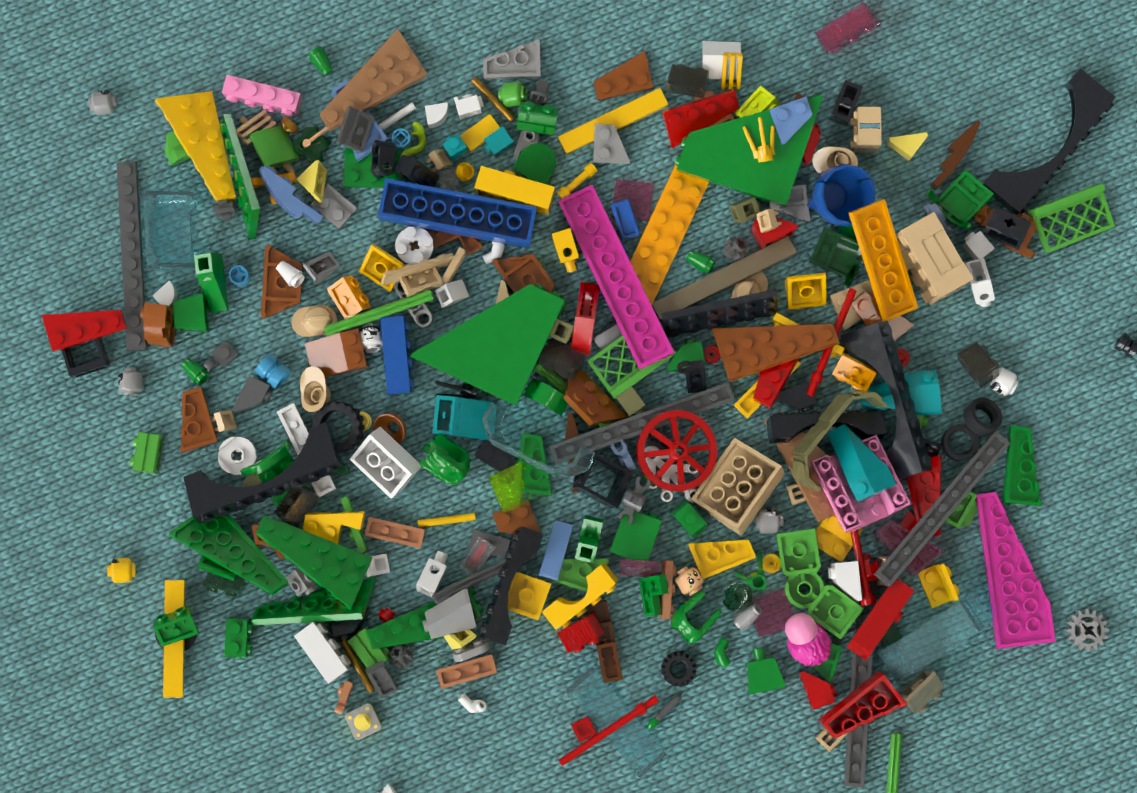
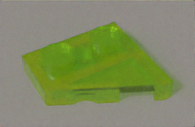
M519 462L489 477L503 513L509 512L523 504V462Z

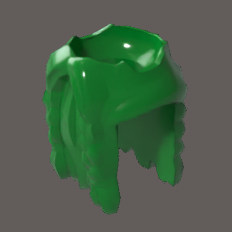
M438 433L435 437L436 439H430L429 444H425L422 448V451L429 455H427L425 460L422 459L419 465L433 474L435 478H439V480L447 484L458 485L466 477L472 460L464 448L446 438L445 435Z
M704 592L694 593L693 597L685 601L672 615V628L678 630L682 634V638L690 644L700 640L722 613L721 609H716L697 629L689 624L686 614L706 595Z

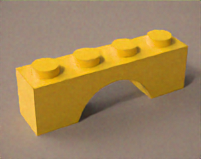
M605 562L586 576L588 590L583 599L568 601L559 597L542 611L556 630L559 627L564 629L572 623L570 619L573 616L580 617L587 611L585 607L590 603L592 606L602 599L600 595L604 592L609 594L617 588L615 584L619 580Z

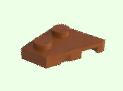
M529 500L493 513L499 532L513 533L518 527H525L540 533Z

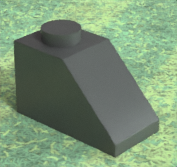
M249 376L235 403L233 411L241 413L264 405L272 397V386Z

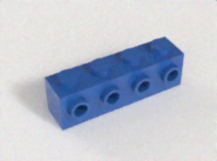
M404 316L380 318L387 394L389 396L412 394L411 389H415L414 377H410V370H413L412 358L408 357V351H411V341L407 339L406 332L410 331L409 321L405 320Z

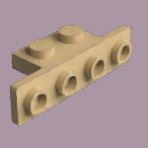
M444 253L434 259H424L414 265L407 264L401 269L388 270L383 274L381 284L385 286L400 281L407 297L441 287L443 281L437 269L449 266L454 255L453 253L447 255Z

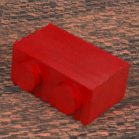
M594 613L557 632L567 653L574 650L575 654L585 649V644L589 643L591 646L600 641L599 637L604 634Z

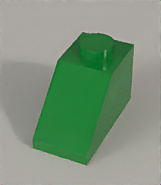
M696 339L685 341V344L680 347L667 366V373L678 371L677 365L682 361L703 360L705 366L701 341L696 342Z

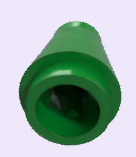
M321 46L308 53L309 60L323 75L333 70L326 51Z
M692 250L686 258V261L703 274H710L716 263L712 256Z
M187 358L181 364V367L194 384L202 385L208 380L210 376L208 370Z

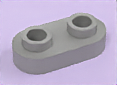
M522 130L514 152L515 160H517L521 151L526 146L538 143V133ZM532 134L533 138L529 140L526 138V135Z
M477 638L469 645L454 649L455 651L452 655L455 662H461L488 651L491 646L488 640Z

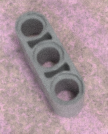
M400 281L395 282L394 288L401 299L406 298V293L399 291ZM424 303L416 308H408V311L420 328L427 329L432 326L433 317ZM428 315L429 322L421 324L419 322L420 317Z

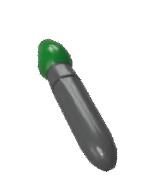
M681 694L674 696L648 722V730L659 725V722L680 702Z

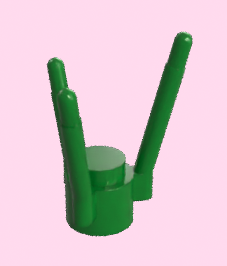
M759 552L758 571L753 572L749 578L738 571L735 574L744 580L746 584H751L754 589L765 590L766 579L763 575L762 552Z

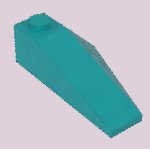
M936 370L917 371L904 375L909 385V393L914 402L916 415L942 413L940 387ZM886 382L868 388V392H876L882 397V401L888 405L887 408L896 409L893 396ZM860 398L861 407L880 410L887 409L873 407L865 398Z

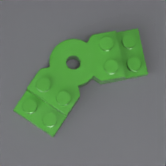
M815 528L776 534L782 573L788 576L785 585V593L788 600L796 607L808 608V614L817 623L841 640L864 608L833 584L824 585L822 578L817 573L821 568ZM803 583H807L810 586V591L806 594L801 593L799 590V586Z

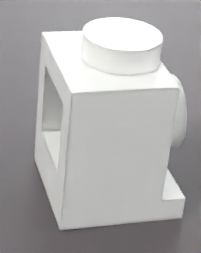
M468 94L462 96L461 100H458V97H454L460 120L482 113L481 108L484 105L481 96L477 97V95Z

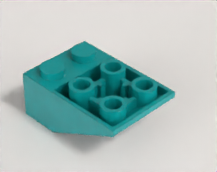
M436 395L432 434L438 435V433L449 437L491 441L495 402Z

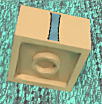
M858 107L853 113V118L850 119V125H853V140L850 142V148H854V153H876L882 145L881 107Z

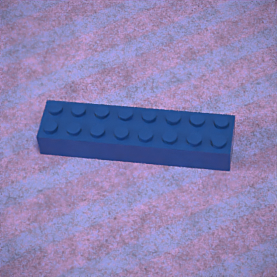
M385 178L378 219L529 248L537 207Z

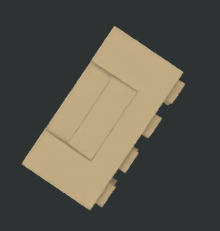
M935 212L902 229L896 235L906 269L910 270L913 275L910 278L914 285L920 287L922 291L920 295L925 304L929 303L931 306L963 288L973 280L972 275L953 246Z

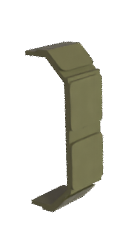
M868 391L838 394L819 417L818 423L810 428L794 448V453L792 454L794 456L792 461L793 478L802 486L820 492L822 489L809 479L808 455L853 399L865 398L873 407L887 408L888 405L882 401V397L876 392Z

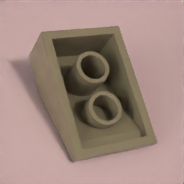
M924 669L899 695L906 702V706L913 713L917 714L918 712L922 713L928 707L927 703L932 698L935 700L942 694L941 689L944 686L934 671Z

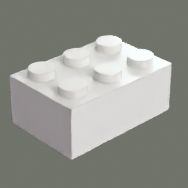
M381 427L369 434L349 459L391 499L405 488L421 468L419 462Z
M312 622L294 637L329 684L351 669V661L346 654L340 653L338 650L340 646L334 638L330 639L327 635L329 630L324 623Z

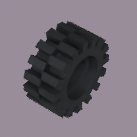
M675 651L664 658L661 672L669 684L681 687L693 681L697 667L689 654ZM681 661L686 665V673L680 677L675 676L671 671L673 663Z

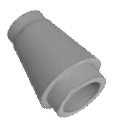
M753 604L736 613L733 618L734 624L740 630L748 629L762 613L761 608L757 604Z

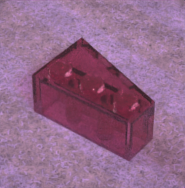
M863 2L815 32L827 53L836 54L843 49L844 45L857 41L860 36L873 31L881 24L871 7Z
M888 520L873 534L892 553L910 531L896 522ZM927 542L905 570L911 577H916L944 550Z

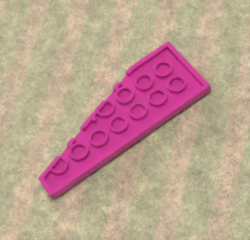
M997 493L977 494L976 503L996 649L1055 642L1050 602L1033 571V567L1015 534L1013 526L1008 520Z

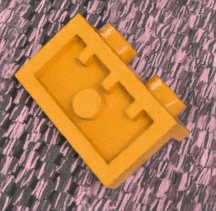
M352 275L342 277L327 288L344 319L358 315L362 311L371 308L367 296L363 294L358 281Z
M843 353L834 367L832 375L838 381H846L852 384V387L858 391H867L877 370Z

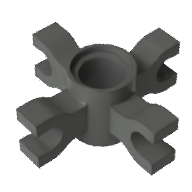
M639 476L635 482V489L629 488L622 502L626 506L625 510L618 515V519L621 520L624 514H628L630 518L627 523L630 525L633 521L634 510L640 512L647 498L642 495L643 492L651 484L648 481L646 486H640L639 481L641 477Z

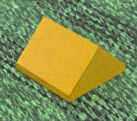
M372 244L359 272L382 286L381 280L386 271L401 269L405 264L375 244ZM395 282L382 287L391 292Z
M826 273L792 276L785 279L788 310L826 305Z

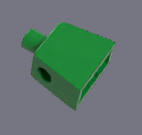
M203 294L173 302L172 321L174 322L175 329L179 331L209 332L207 302Z
M685 500L670 512L693 540L708 528L703 518Z
M764 647L753 649L755 660L747 662L748 694L785 688V682L775 657L766 658Z

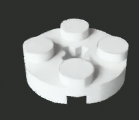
M407 227L400 232L395 242L396 252L400 260L406 264H417L424 259H430L433 254V239L426 230L420 227ZM415 241L418 242L420 248L412 251L409 244Z
M231 437L225 440L219 448L218 462L227 473L242 475L240 472L242 468L248 467L257 461L256 448L248 439ZM235 451L238 453L242 452V459L240 461L238 459L233 460Z

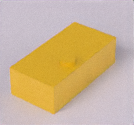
M484 166L480 167L474 187L476 195L537 207L536 212L545 215L550 214L555 197V187L515 176L516 173L509 170L501 172Z

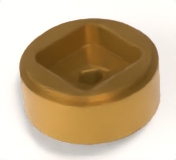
M287 116L281 120L283 129L286 132L295 134L299 130V127Z

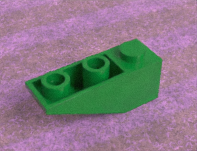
M210 252L194 255L196 275L210 312L228 311L229 306L222 254Z

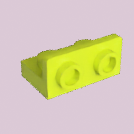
M760 86L744 102L740 109L735 112V115L741 118L781 105L775 96Z

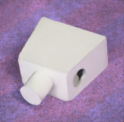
M984 258L965 263L973 277L970 285L976 304H980L981 307L989 306L995 297ZM982 276L983 280L977 281L976 277Z
M438 551L434 560L428 559L416 585L418 592L431 598L433 594L437 593L447 571V566L444 565L448 558L447 554ZM436 569L438 573L432 574L431 571Z

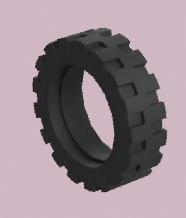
M331 402L323 405V408L317 411L318 414L313 418L314 425L312 427L325 423L328 416L333 412L340 411L345 413L351 421V434L345 442L336 443L339 453L350 451L359 445V440L364 436L363 430H365V425L362 422L364 421L363 416H360V411L350 403Z

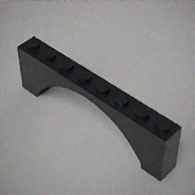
M1081 68L1064 86L1070 96L1072 119L1068 137L1059 153L1049 162L1031 170L1000 172L995 169L983 183L985 187L994 193V198L1013 214L1024 213L1030 206L1029 200L1032 197L1034 199L1038 197L1042 192L1040 187L1044 183L1047 185L1053 179L1054 175L1052 173L1055 169L1060 170L1066 163L1065 157L1068 154L1070 156L1074 154L1078 149L1076 144L1080 140L1083 142L1089 136L1090 132L1088 130L1091 126L1096 127L1102 120L1100 117L1104 111L1108 113L1114 106L1112 101L1116 97Z
M888 321L877 322L840 335L845 353L859 356L872 365L881 374L891 391L897 420L895 438L887 457L898 479L931 470V458L925 446L926 441L922 436L920 422L915 413L914 402L909 393V385L903 373V365L899 360L898 349L894 343L892 329Z
M326 422L309 428L306 443L291 465L275 478L256 486H225L208 479V476L201 470L184 476L193 518L200 524L209 523L214 518L227 516L235 510L246 509L251 504L264 502L267 498L280 496L290 489H298L306 483L316 482L327 475L337 474L338 471L343 470L332 428Z

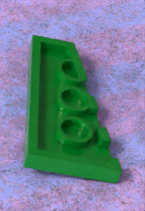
M1009 426L1008 442H1010V445L1007 447L1003 503L1040 507L1042 502L1039 498V482H1037L1036 463H1034L1033 459L1034 449L1031 429L1028 427Z
M432 602L365 631L371 648L379 649L444 638V636L431 639L430 633L425 632L423 621L426 620L425 612L438 604Z

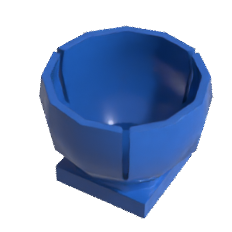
M847 164L831 167L822 171L816 180L807 206L816 210L829 223L845 227L850 226L852 222L849 212L875 202L876 190L873 180L869 178L871 176L861 167Z

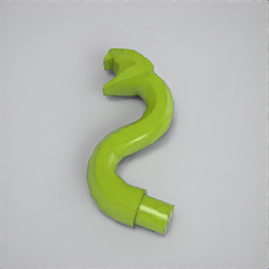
M413 122L414 131L409 133L418 137V144L415 147L404 150L401 156L418 154L424 149L426 136L424 134L425 130L420 123Z

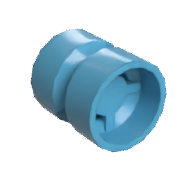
M270 353L260 362L255 373L262 379L267 378V383L274 389H278L289 377L291 370L284 364L279 365V360Z

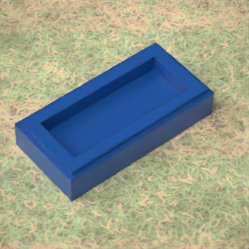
M627 198L611 203L622 241L641 235L630 199Z

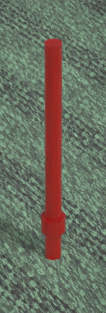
M852 288L848 291L834 325L837 337L857 292ZM834 346L824 349L817 369L810 378L811 383L806 395L813 397L818 384H821L824 377L822 376Z
M654 695L644 703L640 702L635 706V709L558 761L564 766L638 715L642 716L647 713V709L659 702L658 698Z

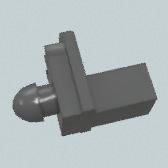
M538 80L536 90L531 91V102L542 106L548 102L547 91L549 82Z

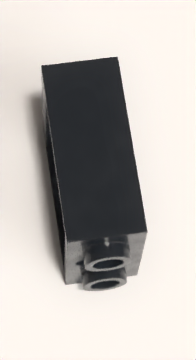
M102 337L95 339L101 359L77 367L75 366L70 347L62 350L70 377L75 379L111 367Z
M598 453L586 454L582 459L580 471L574 477L572 488L609 508H618L634 473ZM594 462L617 474L607 498L584 486Z

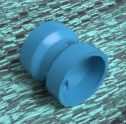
M400 128L393 132L391 139L396 144V149L404 151L410 148L412 139L407 130Z
M234 266L229 272V278L236 286L244 287L251 280L249 271L243 266Z

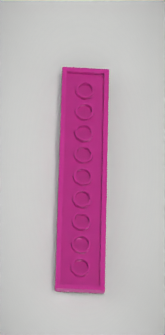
M593 185L559 200L558 203L639 370L675 354Z

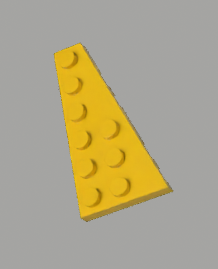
M212 91L156 98V104L161 108L167 122L169 121L176 137L187 155L192 159L197 171L200 172L205 181L204 183L215 201L235 199L236 195Z

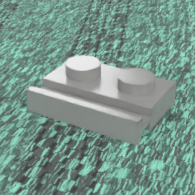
M329 184L324 189L323 202L319 203L315 199L310 204L320 211L319 213L339 230L351 218L352 214L357 211V207Z

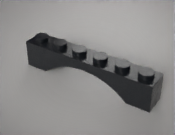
M870 409L866 412L850 410L847 413H842L832 425V427L838 428L846 424L862 440L877 435L878 439H882L886 435L884 411L877 412L876 409ZM815 411L809 414L794 412L791 415H783V413L772 414L766 421L769 444L788 443L798 434L815 426L822 415L821 412Z
M518 527L517 530L513 531L511 548H508L505 554V559H507L505 566L501 567L498 575L500 577L499 583L494 586L492 596H494L493 601L488 604L486 621H483L480 626V638L506 646L512 629L507 607L511 582L521 565L538 553L544 534L525 527Z

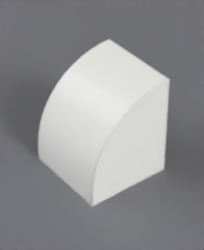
M447 102L425 106L429 128L438 127L446 120L449 112Z
M462 279L444 284L435 290L442 308L470 297Z
M168 281L153 297L159 304L173 308V302L178 299V292L175 285Z

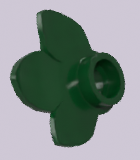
M310 126L304 129L301 137L297 138L293 145L294 151L298 155L305 156L310 162H315L316 160L322 162L323 156L321 152L328 149L331 145V141L321 135L312 141L309 147H300V144L305 139H310L319 132L318 126Z

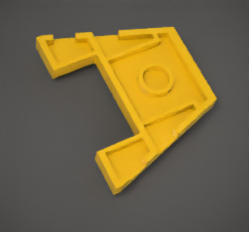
M366 512L307 513L302 530L339 544L342 526L345 525L361 530Z

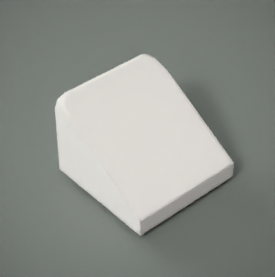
M387 554L370 556L372 561L367 571V577L390 573Z

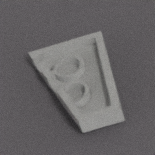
M540 39L483 59L484 79L541 78Z

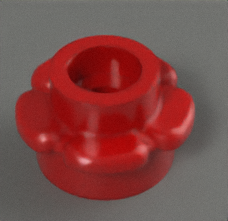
M709 345L703 349L705 362H712L714 364L719 361L721 355L715 345Z
M387 607L380 609L378 617L383 622L395 619V613Z

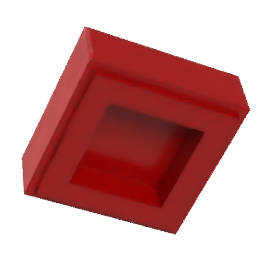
M589 716L571 724L579 742L597 734Z

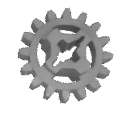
M1084 609L1083 614L1078 610L1076 611L1077 616L1070 615L1072 622H1066L1070 627L1065 629V632L1070 633L1067 639L1073 640L1072 646L1078 644V650H1082L1085 647V651H1090L1091 647L1093 650H1097V644L1104 645L1102 639H1108L1104 632L1109 631V629L1104 628L1107 621H1101L1102 614L1095 616V610H1092L1089 614V610ZM1084 617L1092 618L1088 622L1081 620ZM1084 627H1090L1088 629L1090 634H1084L1086 631ZM1086 638H1089L1093 642L1083 643L1082 641H1084Z

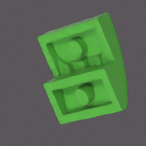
M283 126L263 129L249 135L263 166L274 167L279 164L284 166L299 160V156L294 151L293 144Z

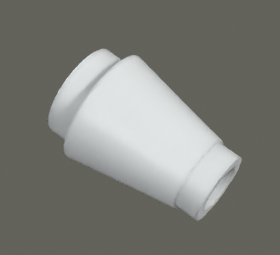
M281 261L277 265L276 270L289 286L297 288L304 281L305 277L302 275V271L285 261Z

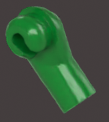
M722 637L714 650V656L719 666L728 667L731 661L727 658L725 650L729 641Z

